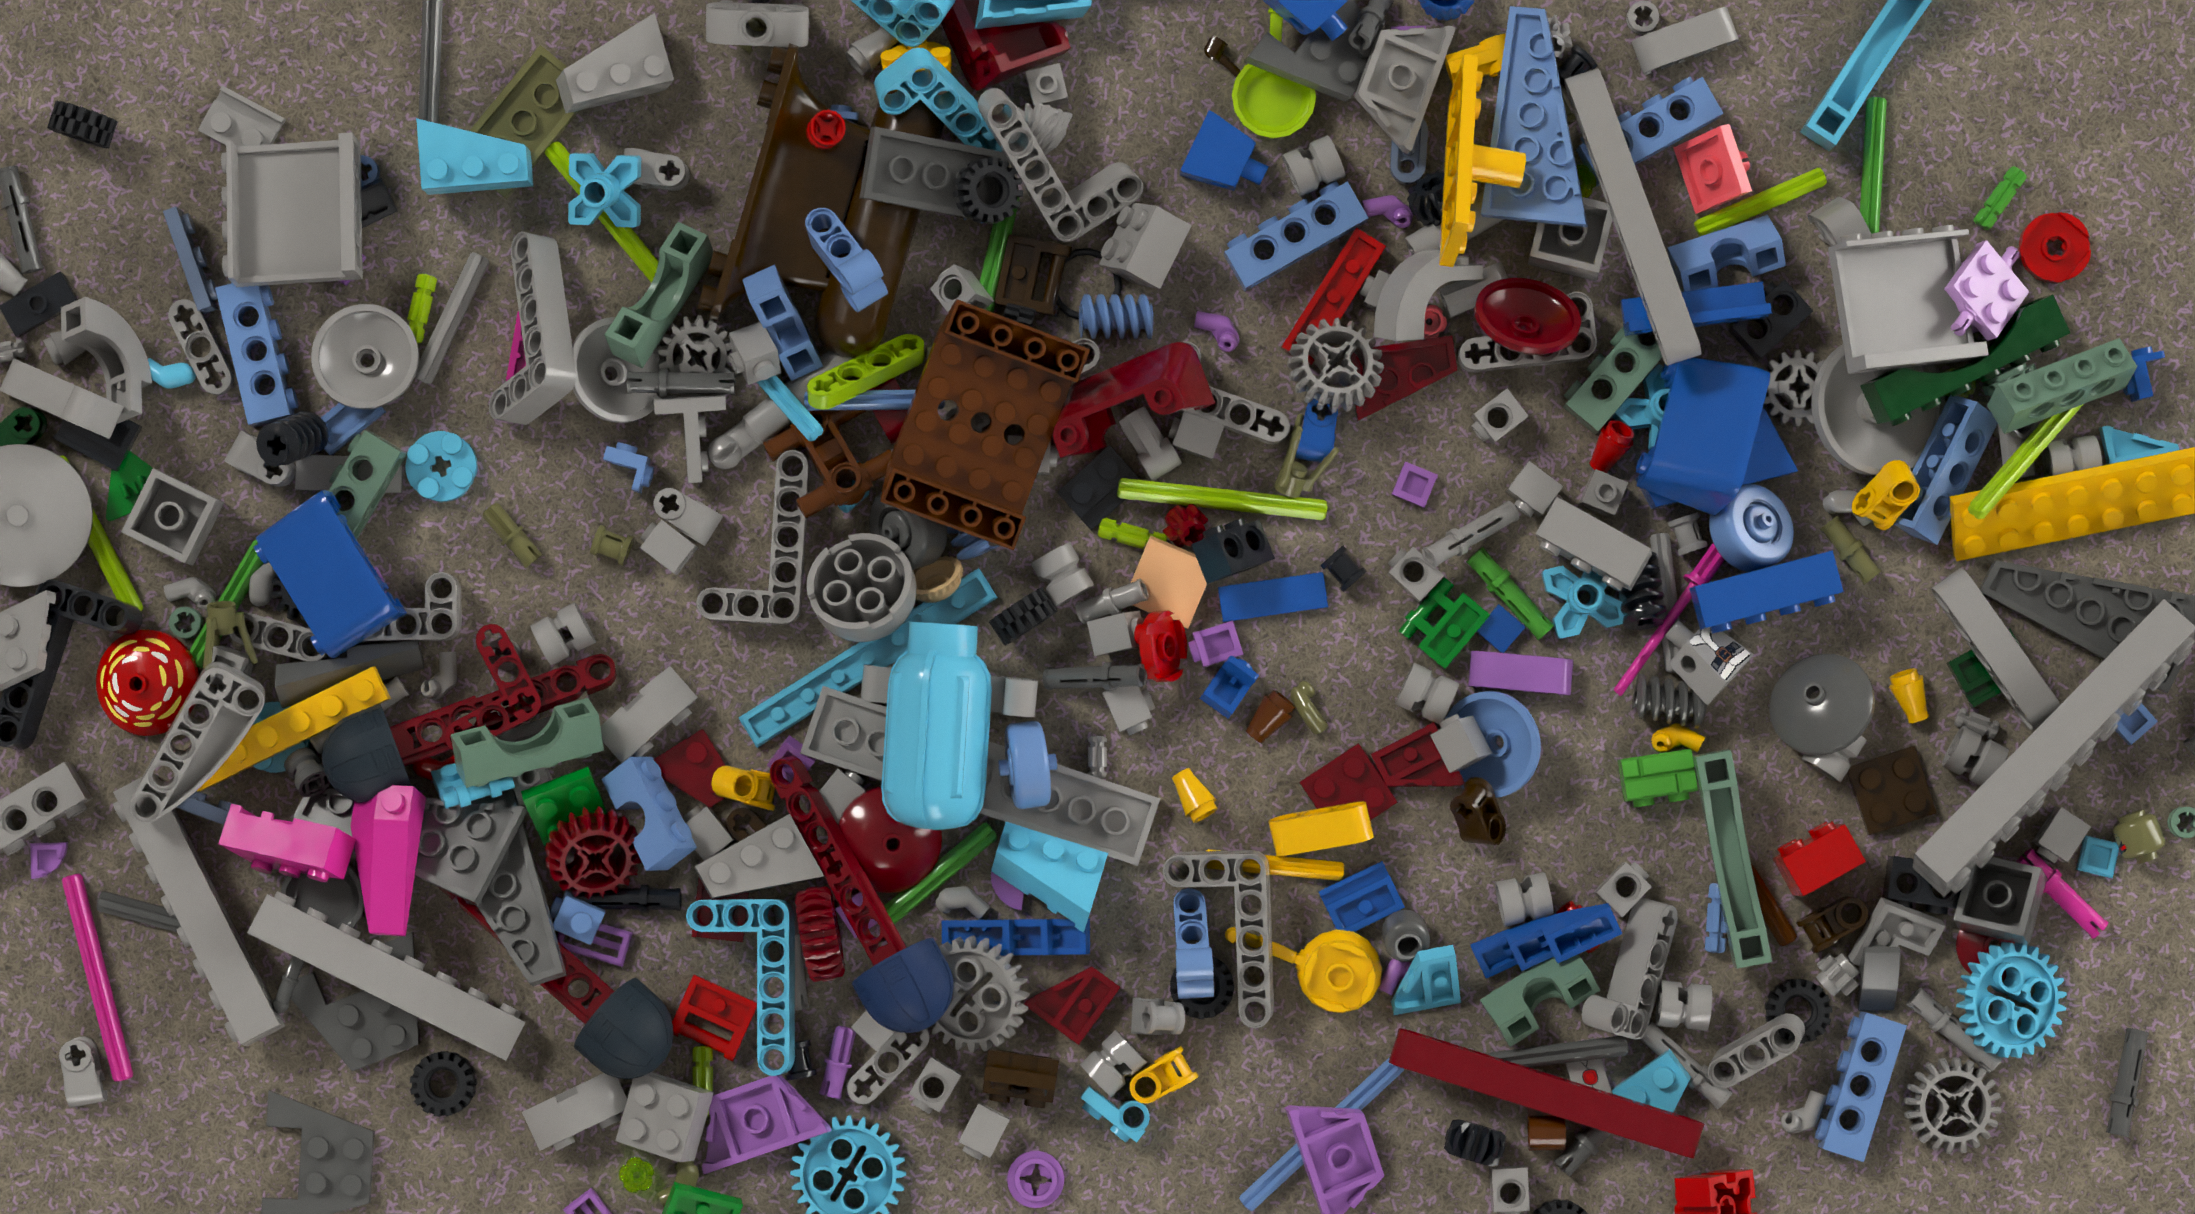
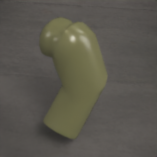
M1301 681L1297 687L1294 686L1292 688L1290 697L1300 717L1313 734H1320L1327 728L1328 723L1310 700L1315 695V689L1310 683Z
M693 1161L677 1162L675 1166L677 1170L675 1182L696 1187L699 1177L698 1167L694 1165ZM672 1186L657 1193L663 1207H665Z

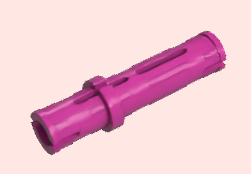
M2033 848L2028 849L2024 854L2034 865H2031L2022 855L2016 862L2042 868L2047 877L2043 893L2046 892L2092 939L2097 937L2100 933L2090 922L2093 921L2102 931L2109 922L2104 920L2061 878L2062 873L2057 868L2052 869L2034 852Z

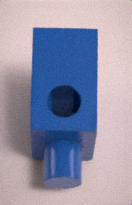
M1263 0L1303 35L1312 33L1320 26L1331 41H1333L1348 28L1336 13L1348 0Z
M1209 110L1182 165L1180 176L1234 191L1241 177L1260 185L1269 166L1250 158L1256 146V142Z

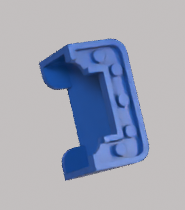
M1693 357L1666 366L1665 364L1663 367L1661 379L1665 380V388L1670 390L1655 445L1648 453L1643 452L1637 462L1636 472L1640 473L1637 487L1715 516L1737 496L1743 484L1769 386L1770 372L1754 366Z
M322 490L256 536L258 544L254 546V550L264 564H271L313 632L314 635L310 637V640L321 656L327 653L329 657L335 658L407 612L398 598L394 599L389 591L385 593L389 589L388 585L379 577L347 525L346 517L344 515H337L340 512L341 505L333 492Z

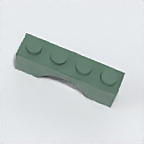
M677 222L659 250L658 267L647 292L635 305L622 307L604 334L613 355L640 368L644 367L710 265L714 251L708 235Z
M589 698L555 706L547 725L538 734L523 741L509 742L495 737L485 725L451 734L456 770L466 788L484 786L493 780L504 777H517L526 771L541 767H554L563 761L575 758L583 759L591 756L593 753L604 751L599 714Z

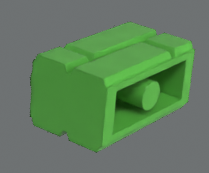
M1691 749L1617 760L1624 802L1633 801L1634 808L1655 805L1654 797L1667 795L1669 802L1690 799L1689 792L1698 791Z

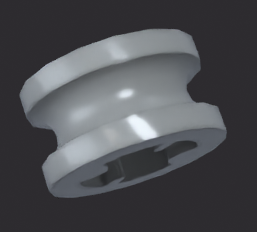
M1649 1L1636 2L1630 7L1626 16L1628 27L1637 34L1651 32L1659 21L1658 9ZM1640 9L1642 13L1644 9L1650 12L1648 19L1652 23L1646 26L1645 22L1641 26L1635 23L1637 15L1634 11Z

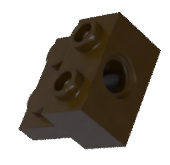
M990 1048L985 1066L982 1093H989V1100L1010 1103V1097L1025 1099V1106L1045 1108L1046 1102L1053 1103L1059 1059ZM1013 1085L1025 1086L1026 1088L1018 1089Z

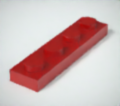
M1356 228L1281 346V349L1289 353L1291 346L1297 344V335L1299 333L1307 334L1306 329L1310 324L1319 329V323L1324 318L1330 326H1332L1335 318L1339 317L1341 319L1386 246ZM1308 355V363L1311 367L1315 359Z

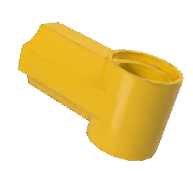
M1506 33L1487 38L1479 42L1477 46L1446 55L1444 61L1452 86L1464 54L1478 56L1477 71H1482L1483 76H1498L1497 72L1501 71Z

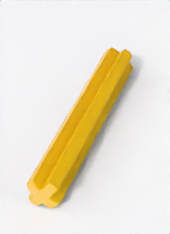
M1208 849V850H1206V851H1221V850H1210V849ZM1265 855L1269 862L1271 875L1341 881L1344 876V863ZM1210 860L1207 864L1208 869L1225 870L1224 865L1219 860ZM1244 860L1242 866L1244 872L1260 873L1261 868L1256 860Z

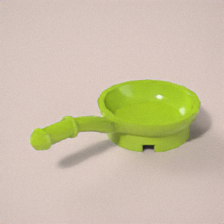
M1270 8L1268 9L1270 14L1269 33L1282 43L1283 18ZM1247 64L1235 79L1232 101L1234 112L1243 126L1256 135L1274 139L1290 136L1304 127L1313 114L1316 92L1314 89Z

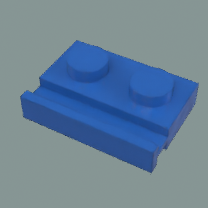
M1383 861L1318 891L1337 930L1355 932L1405 908Z

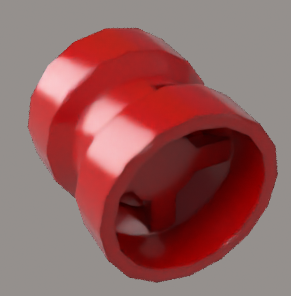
M822 110L807 124V139L815 148L822 150L830 149L843 138L846 130L845 121L836 111Z

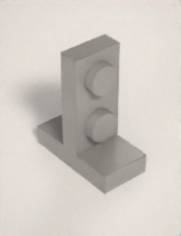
M670 394L667 397L654 395L655 415L683 413L688 483L702 482V472H709L708 454L707 451H700L699 439L700 437H706L705 416H698V412L726 410L725 394Z

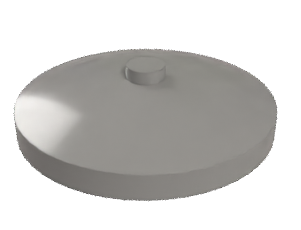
M1843 344L1840 345L1827 357L1820 367L1812 391L1813 421L1824 447L1843 466L1867 476H1876L1885 464L1893 460L1904 461L1910 469L1914 468L1946 404L1945 395L1940 397L1942 401L1940 405L1923 412L1921 407L1910 412L1911 419L1896 426H1892L1891 422L1877 424L1860 385L1876 378L1875 373L1848 374ZM1934 365L1907 368L1919 372L1938 373Z
M14 444L0 446V584L14 587L38 585L49 579L52 580L67 571L84 551L93 524L91 497L79 473L59 455L32 445Z

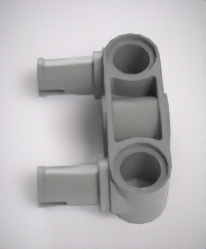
M721 0L720 2H712L706 5V41L709 43L789 47V43L798 47L808 45L809 8L805 7L802 3L794 2L787 5L738 3L732 0ZM760 18L765 22L767 28L763 31H754L750 28L748 20Z

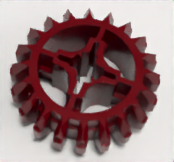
M600 806L597 807L595 813H589L588 809L584 807L581 816L577 817L574 813L570 812L568 823L561 820L558 821V831H550V842L546 843L545 846L547 855L545 860L547 868L550 870L551 878L559 882V886L563 891L570 888L571 894L574 897L583 891L588 900L593 893L599 892V895L604 899L605 891L609 889L616 894L618 893L619 883L629 886V875H637V864L641 863V859L633 845V838L638 835L637 830L633 825H629L625 815L618 818L613 808L604 815L603 809ZM619 843L622 847L619 855L614 860L611 857V853L614 851L613 847ZM574 846L577 852L574 854V860L568 863L566 856L571 847Z
M813 886L806 888V890L798 891L795 896L797 922L809 978L813 982L833 981L835 978L843 977L845 973V958L831 890L827 886Z

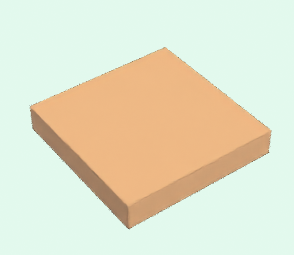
M1150 535L1131 581L1132 583L1137 581V579H1142L1147 587L1149 598L1147 601L1139 602L1133 606L1149 613L1171 611L1174 613L1170 615L1173 620L1180 619L1183 626L1188 629L1207 585L1196 555Z

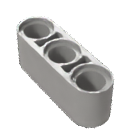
M1722 7L1648 33L1631 42L1643 75H1648L1652 73L1651 70L1661 67L1662 70L1684 62V58L1694 55L1695 58L1718 50L1717 47L1725 43L1727 46L1739 41L1728 8Z
M244 612L245 620L250 619L254 625V631L250 636L254 648L304 661L327 660L329 658L327 653L322 656L318 654L312 657L307 652V643L310 637L314 635L311 629ZM235 626L234 632L228 635L233 641L243 644L238 627ZM284 628L288 633V641L284 646L278 648L273 643V634L277 629Z
M1786 1013L1720 1048L1715 1053L1708 1067L1710 1081L1720 1088H1729L1792 1054L1798 1049L1805 1034L1803 1021L1794 1014ZM1787 1028L1794 1033L1795 1039L1786 1040L1779 1035L1778 1029ZM1757 1045L1761 1047L1765 1055L1761 1057L1753 1055L1749 1051L1748 1046ZM1718 1063H1730L1735 1072L1726 1073L1722 1071Z

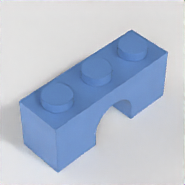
M1768 215L1667 247L1669 260L1681 292L1719 287L1716 273L1728 265H1742L1749 270L1752 277L1786 266L1782 238Z
M775 264L742 279L749 302L762 327L767 329L778 350L779 359L790 380L793 381L823 367L816 344Z
M629 757L601 780L616 810L639 809L642 807L644 811L645 825L641 833L633 838V845L645 870H669L694 851L697 846L692 838L689 826L684 822L676 806V799L669 792L661 776V769L653 757Z

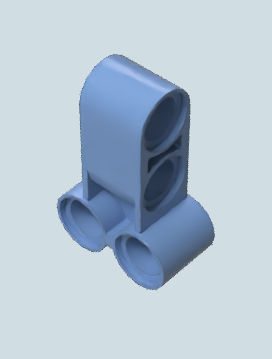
M827 208L812 210L805 219L810 243L841 284V290L851 307L856 312H860L887 295L888 290L881 279L883 277L882 269L873 254L868 249L862 250L832 210ZM824 228H828V229H829V230L826 231V232H821V233L818 232L819 230L824 229ZM848 253V255L843 258L837 257L840 254Z
M1182 889L1176 894L1173 902L1178 999L1214 997L1212 948L1209 947L1205 898L1196 889ZM1185 909H1194V910H1196L1195 912H1192V913H1186V912H1184ZM1188 940H1197V941H1199V942L1196 943V944H1188V943H1186V941H1188Z

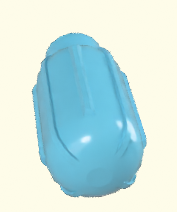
M910 622L908 650L898 657L891 669L887 692L881 789L882 801L887 813L895 821L901 822L904 825L932 830L958 828L969 825L977 818L983 808L986 791L992 686L988 668L985 662L976 654L978 626Z

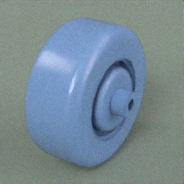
M1755 484L1742 485L1737 496L1715 516L1710 514L1709 518L1710 534L1717 551L1730 565L1741 571L1751 572L1770 567L1783 560L1792 547L1794 530L1790 514L1780 498L1765 487Z
M1039 722L1011 723L1005 729L1006 759L998 760L999 775H1008L1011 797L1017 808L1026 809L1046 806L1051 799L1050 770L1057 769L1056 754H1048L1044 731Z

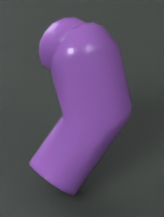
M1394 195L1362 200L1363 209L1368 217L1384 215L1398 228H1406L1412 223L1413 214L1409 206Z
M1197 311L1194 328L1211 331L1222 351L1231 352L1235 350L1239 344V334L1231 320L1226 316Z
M1392 959L1381 977L1378 989L1392 995L1412 962H1400Z

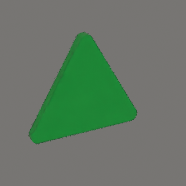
M131 451L124 458L119 472L111 469L106 519L108 521L116 520L131 513L153 469Z

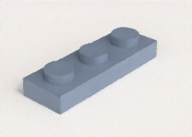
M176 206L164 210L163 214L197 310L203 314L217 310L215 300H218L215 290L216 285L212 279H206L203 267L208 266L201 246L195 247L191 234L196 233V229L190 214H183V211Z

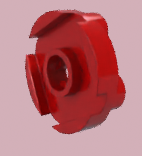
M2062 212L2046 213L2033 219L2024 228L2020 236L2018 252H2020V259L2024 268L2030 275L2043 282L2058 284L2074 278L2087 266L2091 257L2088 239L2090 236L2085 225L2073 215ZM2059 239L2062 242L2060 249L2063 251V254L2061 256L2058 254L2051 256L2047 252L2049 248L2046 243L2048 240L2054 242Z
M1171 611L1151 612L1146 616L1143 624L1136 625L1134 631V638L1140 649L1141 664L1144 665L1147 671V679H1153L1156 682H1173L1179 679L1184 668L1178 669L1180 659L1187 658L1188 646L1184 626L1180 619L1173 620L1170 615L1174 613Z

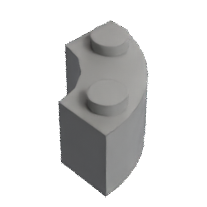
M671 666L639 690L640 694L625 707L621 706L600 726L603 743L621 763L629 757H644L653 749L654 745L651 741L671 723L677 727L692 714L688 708L698 697Z
M602 1073L523 1111L522 1114L539 1150L541 1151L553 1145L555 1150L558 1151L575 1142L573 1135L599 1123L601 1129H604L620 1121L621 1118L618 1113L624 1111L627 1097L618 1078Z

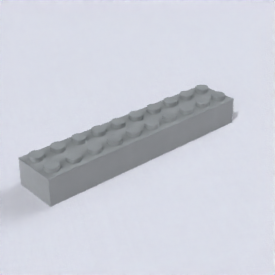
M2163 599L1915 853L1912 868L1944 897L1951 890L1955 894L1960 891L1969 881L1971 869L1975 865L1982 868L1995 854L1993 850L1997 846L1996 843L2000 839L2006 843L2020 828L2018 825L2022 821L2021 818L2025 814L2029 817L2033 816L2044 804L2043 799L2047 795L2046 792L2049 789L2056 792L2069 778L2068 773L2071 771V767L2074 764L2080 767L2094 752L2092 749L2097 744L2096 741L2099 738L2106 741L2118 728L2117 723L2121 720L2120 716L2123 713L2130 716L2143 702L2142 698L2146 694L2145 691L2148 688L2152 691L2156 690L2167 678L2168 675L2166 673L2170 670V665L2174 662L2179 666L2192 652L2191 648L2195 644V640H2193L2195 626Z

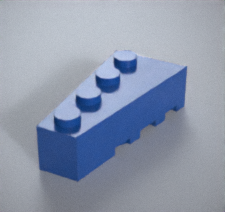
M1765 408L1761 412L1742 485L1756 484L1798 472ZM1640 488L1651 510L1679 503Z
M1833 550L1689 588L1700 630L1710 627L1712 634L1733 629L1732 621L1745 619V623L1748 625L1767 620L1765 614L1767 612L1779 610L1780 616L1801 611L1800 604L1813 601L1815 607L1836 602L1834 595L1844 592Z

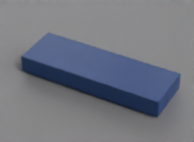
M1323 572L1218 587L1223 622L1328 608Z

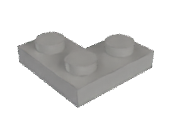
M1881 897L1848 958L1853 964L1860 966L1863 948L1876 945L1898 947V945L1929 956L1946 926L1941 919Z

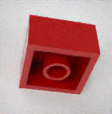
M1825 821L1810 829L1808 833L1811 837L1804 841L1802 839L1796 840L1795 838L1777 848L1780 854L1772 858L1793 896H1805L1866 862L1845 824H1834L1833 821L1829 823Z

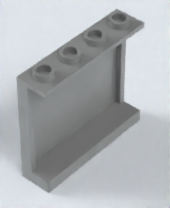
M353 132L338 133L339 140L238 147L232 140L226 141V152L221 154L222 171L226 174L227 186L222 187L221 191L223 207L227 208V221L222 222V236L224 242H227V255H223L222 268L224 276H228V279L236 287L363 279L360 141Z
M1944 225L1932 228L1933 233H1924L1923 228H1913L1902 231V236H1893V231H1882L1871 234L1872 239H1863L1862 234H1851L1840 237L1841 243L1828 247L1848 374L1964 362L1989 355L1987 341L1974 342L1971 325L1962 336L1953 333L1955 330H1951V325L1956 321L1960 312L1953 299L1944 290L1961 266L1957 238L1969 235L1968 229L1954 230L1953 225Z

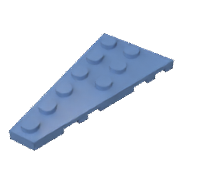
M1510 6L1490 147L1525 153L1526 164L1520 188L1485 183L1481 215L1487 218L1588 227L1547 12L1545 9Z

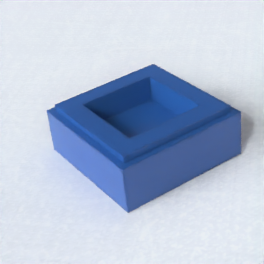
M1498 604L1476 633L1497 651L1504 653L1524 630L1525 626Z

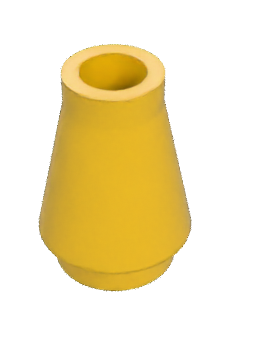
M1917 668L1906 669L1889 677L1891 681L1889 688L1906 714L1908 722L1916 723L1927 719L1929 714L1926 705L1923 675L1918 674Z
M1190 768L1184 769L1172 777L1185 816L1190 817L1193 823L1204 820L1218 810L1214 803L1217 799L1198 780Z

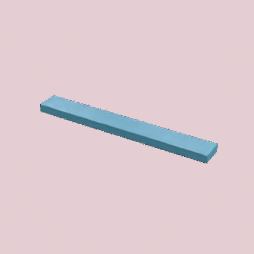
M978 568L961 579L958 589L950 597L935 603H921L912 609L906 621L890 635L875 641L857 643L739 717V720L758 748L813 714L822 686L846 693L862 683L863 665L888 667L895 663L898 657L908 650L910 622L957 624L998 597Z

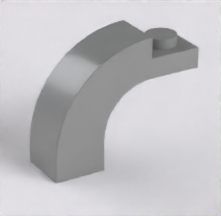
M1427 249L1411 255L1392 272L1381 291L1375 312L1374 337L1393 341L1424 339L1425 312L1433 293L1441 285L1450 281L1483 279V265L1469 263V257L1457 256L1454 267L1439 265V249Z
M87 297L61 307L62 341L86 349L98 361L106 381V399L124 406L117 423L142 414L141 388L151 385L152 378L144 348L131 326L109 306Z

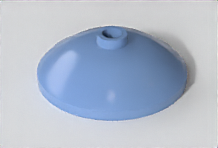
M1484 691L1463 698L1453 706L1445 719L1456 714L1460 718L1474 716L1493 753L1470 767L1460 770L1459 772L1463 780L1466 782L1470 777H1480L1486 780L1494 789L1495 798L1507 796L1518 791L1531 779L1540 758L1541 742L1535 720L1522 703L1501 692ZM1498 736H1500L1504 741V745L1502 748L1498 747L1496 744V739L1498 738Z

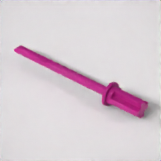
M1712 543L1690 574L1683 576L1689 585L1663 619L1664 623L1658 626L1615 686L1614 691L1619 696L1624 694L1692 599L1689 588L1709 583L1725 559L1719 554L1714 543Z

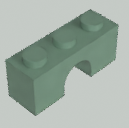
M1578 954L1558 964L1555 958L1552 957L1534 965L1503 986L1493 990L1490 994L1480 999L1499 1033L1509 1047L1540 1029L1533 1013L1541 1001L1553 997L1560 998L1572 1009L1591 995L1599 992L1600 989L1590 969Z

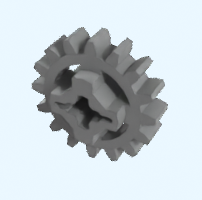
M701 315L697 316L695 323H690L687 316L683 317V326L681 327L672 322L670 326L673 333L671 335L664 334L662 337L666 346L657 347L658 354L665 356V358L658 361L660 369L669 368L668 372L731 373L730 369L725 365L731 362L729 358L731 353L727 352L731 349L730 340L723 341L728 334L726 329L721 328L715 331L716 321L710 320L705 325ZM699 332L704 333L705 335L702 337L690 336L689 334ZM676 343L680 345V354L673 362V350ZM687 344L697 352L701 351L705 365L700 360L690 356ZM719 347V358L714 366L711 362L712 354Z
M1795 350L1791 359L1786 352H1783L1779 355L1780 364L1774 360L1767 363L1772 371L1764 405L1770 404L1772 407L1768 413L1769 417L1777 413L1781 415L1779 423L1781 425L1792 419L1793 426L1799 427L1803 418L1808 425L1814 423L1812 407L1804 411L1806 400L1812 396L1815 382L1806 374V368L1817 376L1825 360L1817 364L1814 363L1813 352L1808 353L1805 358H1801L1800 350ZM1789 366L1788 377L1784 381H1775L1779 372ZM1796 380H1798L1799 386L1805 387V391L1800 393L1798 397H1796L1795 391L1789 390V386L1795 383ZM1776 396H1781L1788 403V409L1778 402Z

